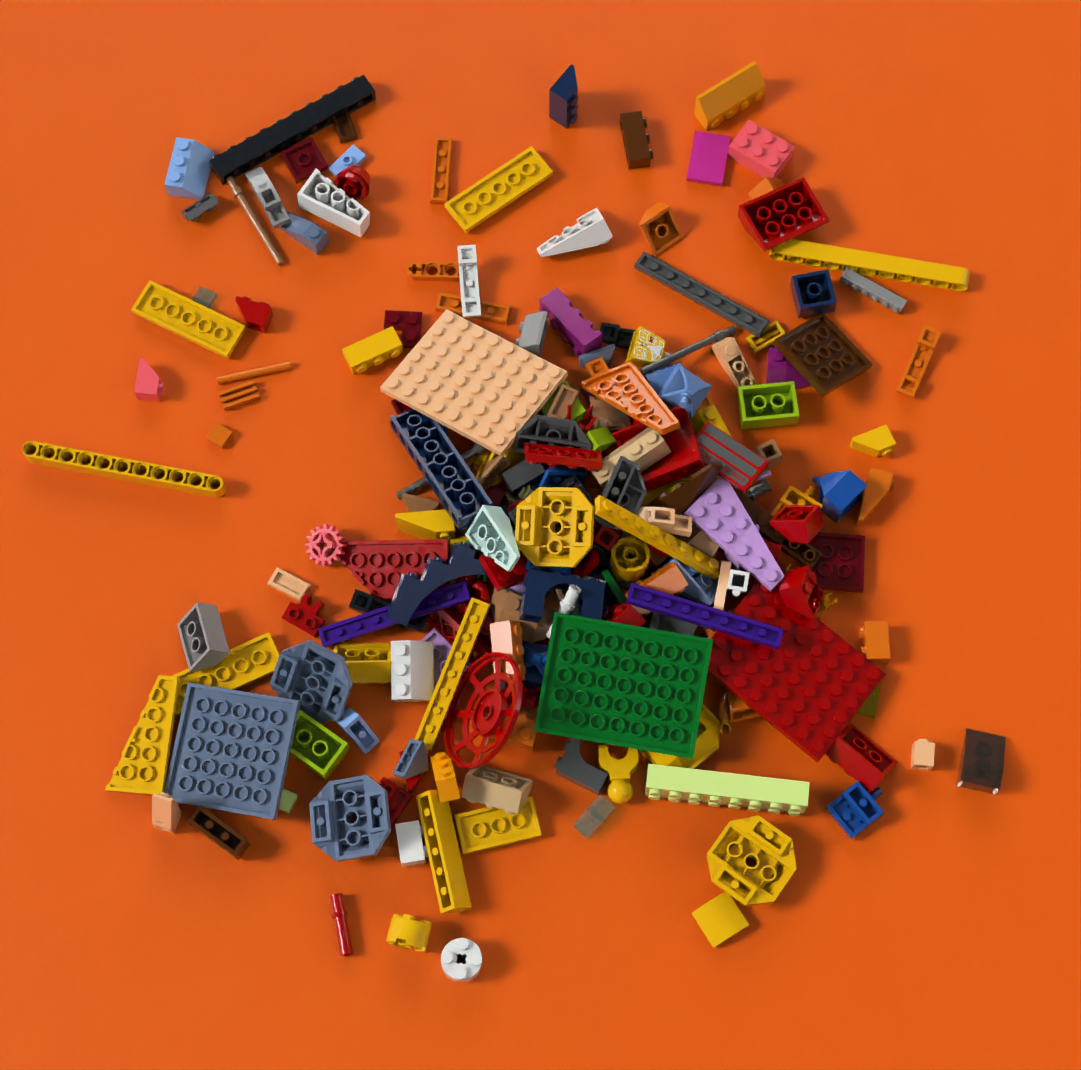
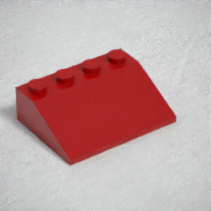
M804 177L739 205L737 215L745 230L764 251L830 222Z

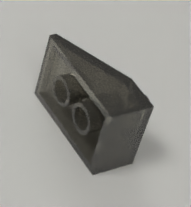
M966 728L956 786L995 795L1001 787L1006 737Z

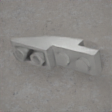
M260 166L244 173L273 228L276 229L291 222L278 193L263 168Z

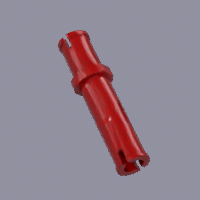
M337 893L330 895L333 910L331 916L335 921L340 956L342 957L352 955L353 951L346 918L348 912L345 911L343 894Z

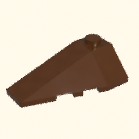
M722 463L708 464L690 476L691 480L676 484L674 491L668 494L666 492L660 494L646 507L675 509V514L684 516V513L711 486L723 468Z

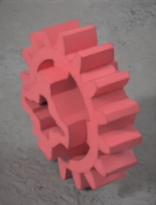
M324 524L322 527L317 525V531L311 529L312 536H306L309 540V543H305V546L309 547L306 553L311 554L309 559L315 560V564L321 565L322 563V566H328V564L335 565V560H341L339 555H345L342 548L347 547V545L343 544L342 541L346 538L340 536L342 531L336 530V526Z

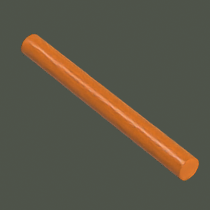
M289 361L217 377L218 384L292 369L291 363Z

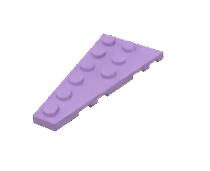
M719 477L684 513V516L692 517V523L771 592L785 576L733 487L728 481Z

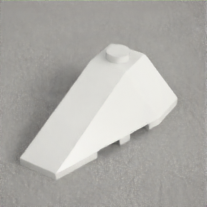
M595 208L576 219L578 223L573 227H565L562 235L553 236L536 249L540 257H546L594 247L600 244L603 245L609 242L613 235L598 208Z

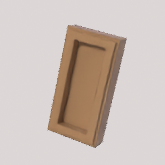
M562 384L547 416L567 419V406L570 404L572 410L579 391Z

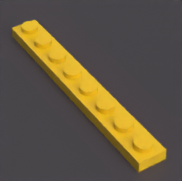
M601 495L595 498V515L709 578L715 580L719 577V561L615 504L611 500Z
M472 597L414 739L424 742L426 749L432 751L491 606Z

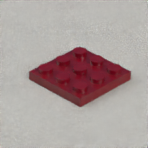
M818 532L809 544L822 553V556L811 569L816 575L819 588L822 590L863 593L865 536Z

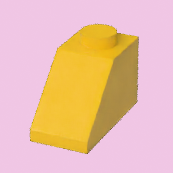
M887 425L855 436L850 442L852 449L874 457L890 455L896 445Z

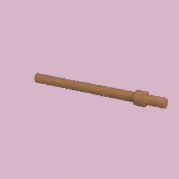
M229 176L226 181L232 189L231 193L240 202L277 265H282L284 263L283 259L244 197L242 188L236 184L232 176Z

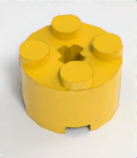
M636 537L619 539L611 550L609 561L610 569L616 579L619 581H635L642 578L648 568L650 550L646 543L643 544L641 541L636 540Z
M393 914L386 942L399 948L413 949L415 947L416 952H425L432 923L426 920L416 921L414 916L403 914V916Z

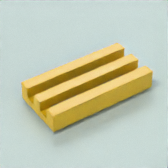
M777 320L769 324L763 334L775 327L777 329L759 340L753 342L757 338L753 334L746 337L745 341L750 344L749 346L754 350L755 355L772 346L776 338L786 333Z

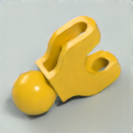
M599 745V769L608 774L610 784L608 796L615 803H626L633 795L630 776L638 768V749L628 748L627 755L623 759L618 760L610 756L607 745Z

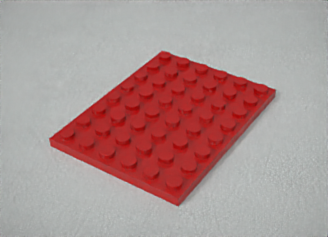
M758 581L732 614L784 629L779 649L776 650L717 631L711 638L713 643L708 674L813 760L819 762L886 673L817 617L810 619L786 607L779 593L780 587L776 586L770 592Z

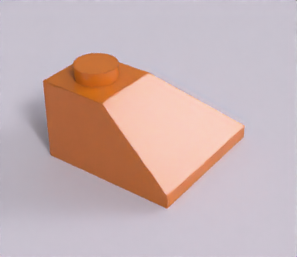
M661 202L645 211L639 223L654 256L684 237L671 207Z

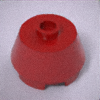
M351 165L337 174L335 186L345 191L348 197L354 200H363L369 194L370 175L364 168Z

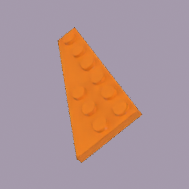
M631 361L580 382L581 388L662 435L680 428L677 418Z

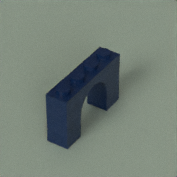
M539 568L528 569L524 575L519 620L539 623L543 615L545 594L555 589L568 591L570 584L581 588L577 598L579 616L601 620L605 582H600L596 578L582 579L578 575L565 576L556 571L550 573L543 572Z

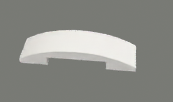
M476 245L457 246L463 318L481 316Z

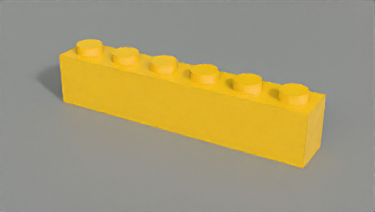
M428 790L417 795L416 800L441 914L459 913L472 906L449 801L440 803L438 790Z

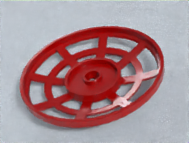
M500 652L485 654L472 663L461 678L444 721L443 735L445 749L449 758H451L454 764L462 768L475 769L487 764L500 752L514 729L521 708L523 683L520 669L516 661L510 656ZM501 661L511 664L514 671L512 679L507 674L501 672ZM495 662V673L480 682L476 674L486 665ZM501 679L509 684L504 693L500 691ZM495 680L494 689L486 691L485 687ZM471 682L476 689L467 704L466 710H457L461 698ZM512 693V707L508 708L507 699ZM480 695V698H479L478 701L476 702L475 707H474V710L472 711V708H473V706H474V703H475L476 699L478 698V696ZM508 716H509V719H508V721H507V724H506L505 728H504L503 731H502L501 728H502V726H503V722H504V720H505V717H508ZM455 718H463L464 739L455 745ZM472 719L474 731L469 734V721ZM495 734L496 740L486 746L489 737ZM478 735L483 736L480 747L475 746L472 742ZM465 746L470 751L476 753L471 764L463 761L458 754V751ZM490 751L488 755L479 760L483 753Z

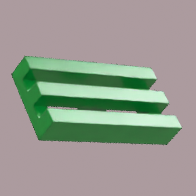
M606 568L600 571L618 603L626 604V597L610 571Z

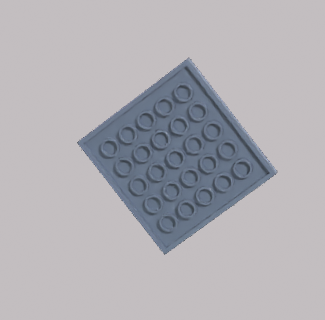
M188 682L164 793L171 795V798L176 803L193 806L201 805L204 808L276 820L301 701Z

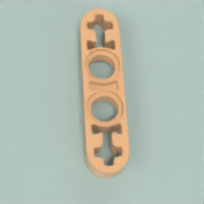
M722 561L713 607L719 610L724 609L732 563L728 561Z

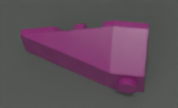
M769 347L765 384L794 381L795 388H804L807 385H811L777 348Z

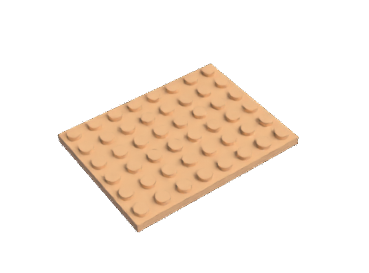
M446 309L382 384L380 389L381 392L486 449L503 456L514 443L516 432L536 416L568 374L566 370Z

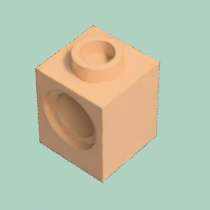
M918 739V741L913 743L911 769L931 771L934 767L935 743H930V740Z

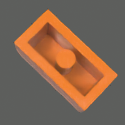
M864 621L862 628H859V639L863 640L860 653L873 664H888L891 659L888 621Z

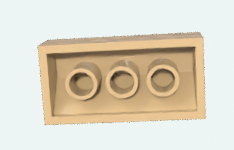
M648 427L602 459V469L591 472L604 489L620 456L637 463L640 468L639 471L642 473L671 453V450L657 431Z

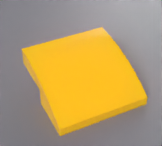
M726 892L721 893L692 912L693 917L713 948L750 925L733 897Z

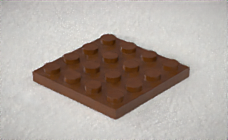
M823 312L776 338L772 343L822 397L866 372L873 365Z

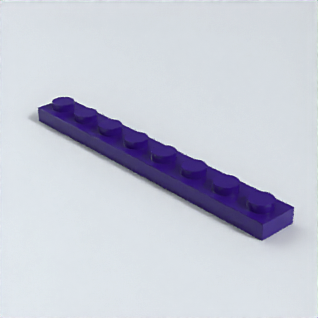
M464 580L430 592L414 610L410 620L470 601L471 596L467 582ZM388 605L319 628L318 631L322 646L327 648L400 623L385 618L390 606Z
M631 583L625 602L776 650L780 647L784 629L635 583Z

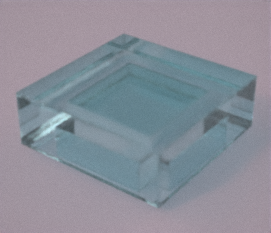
M200 286L192 300L210 309L217 295Z

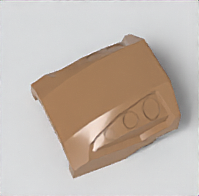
M589 395V402L594 406L591 411L592 418L594 416L597 417L594 422V429L606 426L610 433H614L621 428L631 426L629 415L602 399Z

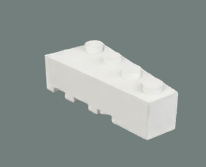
M317 168L297 194L298 207L359 237L364 234L370 225V212L356 200L348 197L341 188H337L328 177L325 178L321 175Z

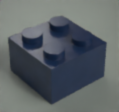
M828 269L792 276L790 288L798 318L835 311L837 300Z

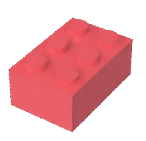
M748 120L729 145L728 157L763 178H777L791 160L794 146L753 121Z

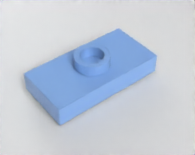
M352 145L328 168L329 172L337 176L339 172L351 165L359 166L367 158L366 154L355 145Z

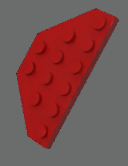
M450 539L342 541L347 547L342 548L345 555H339L341 558L340 562L370 591L371 595H374V598H393L401 574L407 575L408 572L419 575L418 580H420L428 558L434 560V557L446 560L445 564L448 562Z

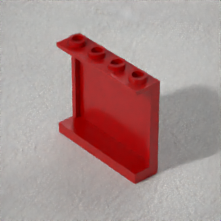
M678 406L670 410L679 421L680 428L665 435L660 434L671 450V453L640 473L647 492L692 475L705 467L689 415L685 408ZM637 422L634 425L621 428L612 433L617 441L618 448L644 431L648 426Z

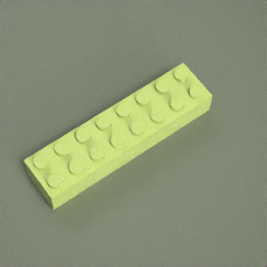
M648 764L644 796H648L651 800L668 798L670 802L686 800L689 804L699 805L700 802L708 803L712 807H720L721 804L728 805L730 809L747 807L749 811L758 812L760 809H764L772 814H780V811L788 812V815L800 816V814H804L808 806L810 782Z

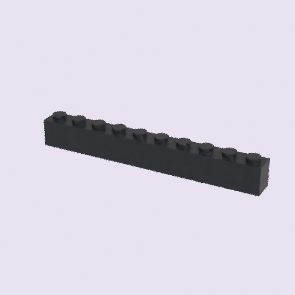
M365 75L355 77L346 85L339 86L335 91L323 95L315 102L308 103L304 108L292 112L290 116L276 121L272 126L263 128L254 136L247 137L243 142L229 147L227 151L216 154L209 160L211 168L223 185L227 183L226 179L229 176H232L234 179L333 124L331 116L335 115L336 120L345 116V113L349 112L351 114L376 100L375 90Z

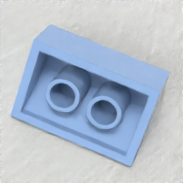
M176 137L164 184L167 194L190 199H202L205 195L211 171L209 160L213 158L215 152L195 140Z

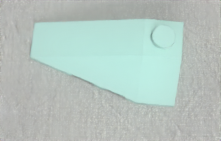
M482 505L465 535L475 549L481 550L485 556L491 557L495 563L511 572L519 560L520 554L510 519L501 507Z

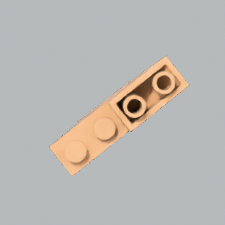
M640 507L637 516L667 533L690 537L692 533V517L675 514V509ZM614 527V528H612V529L623 530V529H621V528H619V527Z

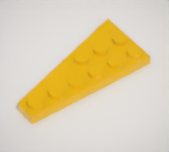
M158 676L145 709H142L137 726H134L121 754L122 757L119 764L115 767L111 781L107 784L105 791L148 795L164 793L180 682L179 677Z

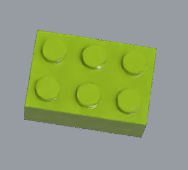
M794 381L738 386L736 398L741 430L797 425L799 409Z
M300 710L290 755L327 780L347 754L350 747L346 741Z

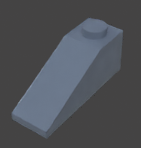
M287 212L291 222L278 228L318 255L329 243L327 232L313 222Z

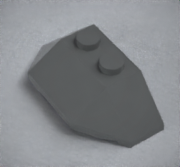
M536 415L516 432L513 452L524 453L525 442L591 450L592 444L575 420Z
M620 456L601 496L637 515L647 492L639 471V465ZM594 514V521L608 528L617 527Z

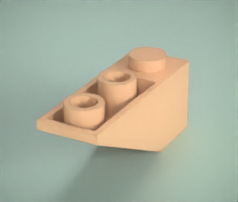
M726 337L711 346L719 363L737 389L738 386L757 385L734 337Z
M160 792L159 795L153 793L152 825L156 829L174 834L182 810L175 803V800L171 798V795Z

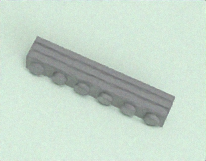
M846 268L841 275L840 281L842 284L850 286L854 291L861 292L863 296L870 297L874 302L881 303L883 307L890 308L894 313L900 314L906 305L907 300L849 268Z

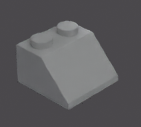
M547 311L526 315L525 321L520 323L519 332H522L521 337L516 339L515 344L538 357H541L548 328Z

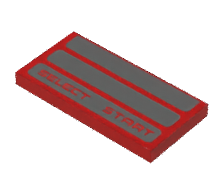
M708 421L695 436L704 465L722 463L723 468L718 475L744 493L749 490L769 465L767 460Z

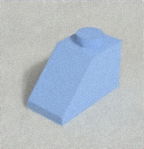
M350 707L336 721L345 734L365 754L380 742L361 716Z

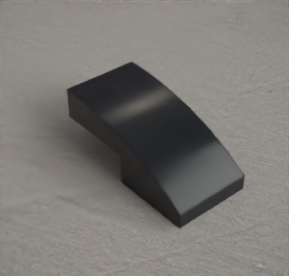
M601 324L600 332L602 333L603 343L629 349L635 330L624 329L617 324Z

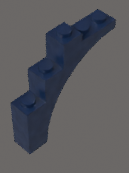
M463 541L460 544L454 543L447 564H445L446 560L434 557V560L428 558L420 580H418L419 575L408 572L407 575L401 574L385 618L407 626L414 610L435 588L461 576L487 575L478 560L480 556L476 555V558H473L476 550L471 549V544Z

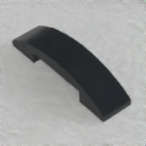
M355 589L349 608L364 614L388 606L391 603L374 598V595ZM429 614L409 620L407 626L403 624L394 626L423 633Z

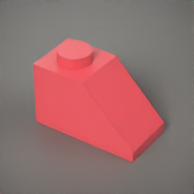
M140 358L134 390L137 400L160 402V397L164 394V384H162L159 376L143 358Z

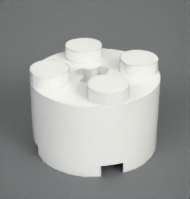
M457 938L450 941L444 947L441 954L442 969L449 979L456 982H468L474 979L482 966V954L479 947L473 941L466 938ZM460 956L461 958H463L465 956L466 964H457V957Z

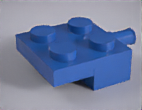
M857 781L826 806L825 809L848 837L853 839L884 813L874 801L883 792L877 787L868 794Z

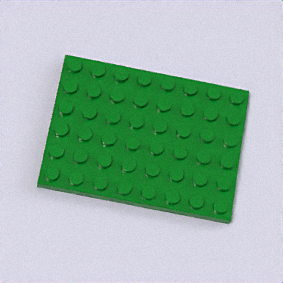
M554 612L534 731L693 759L713 639Z

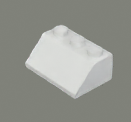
M415 640L391 641V700L396 703L430 701L435 689L434 642Z

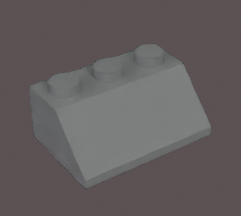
M196 602L177 624L189 672H196L220 664L230 653L217 605Z

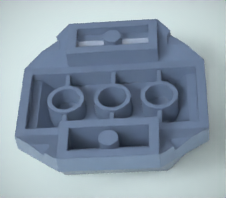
M307 640L284 649L280 653L269 684L273 690H276L279 697L301 701L299 711H303L318 723L337 721L342 717L353 687L345 658L312 640Z
M368 775L329 781L317 797H314L309 803L312 843L335 861L342 862L377 856L391 832L388 792ZM357 815V820L352 823V817Z

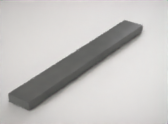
M646 252L642 253L634 265V268L758 338L761 337L769 325V321Z

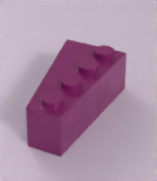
M555 288L539 299V311L548 312L551 326L555 330L558 329L563 341L572 346V351L577 357L600 349L602 347V333L599 330L594 331L593 324L589 320L584 321L581 311L578 308L573 309L572 302L558 288Z

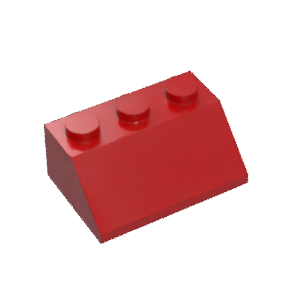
M853 724L836 738L825 753L832 762L838 764L847 775L853 777L870 793L898 763Z

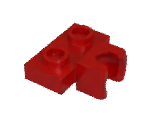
M306 593L299 605L290 602L281 618L316 638L319 633L318 629L325 622V620L318 617L324 607V603L317 601L314 606H310L312 597Z

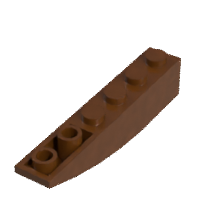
M731 484L754 525H759L761 537L767 541L782 545L781 551L804 566L809 565L812 569L822 556V553L809 543L799 544V542H790L770 525V520L774 516Z

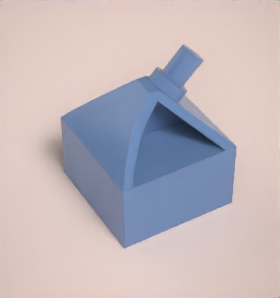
M679 365L674 368L658 396L671 408L678 406L685 408L689 418H692L712 386Z

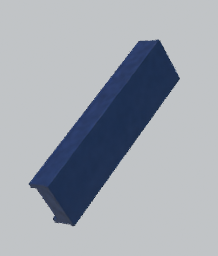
M414 409L395 417L393 414L390 415L392 430L458 529L461 531L470 527L482 505L493 506V502L439 423Z

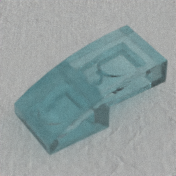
M600 794L574 823L573 827L589 839L616 807Z

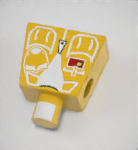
M640 326L633 333L625 363L631 361L635 366L645 367L671 355V353L663 351L666 343L664 339Z

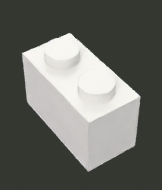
M419 820L395 824L402 867L426 863L425 857L429 856L426 845H423L422 838L424 833Z

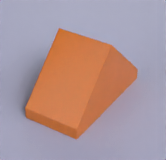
M765 177L748 192V195L753 200L784 186L781 179Z

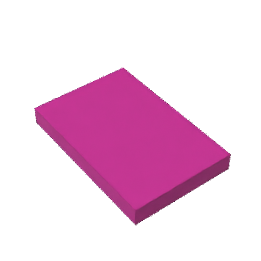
M695 131L686 181L722 186L731 136Z

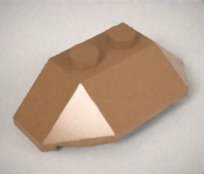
M494 588L490 597V609L495 623L508 620L520 621L522 627L521 637L531 644L548 638L546 633L553 622L554 612L557 611L544 606L543 615L539 623L519 620L522 595L508 589L497 592Z

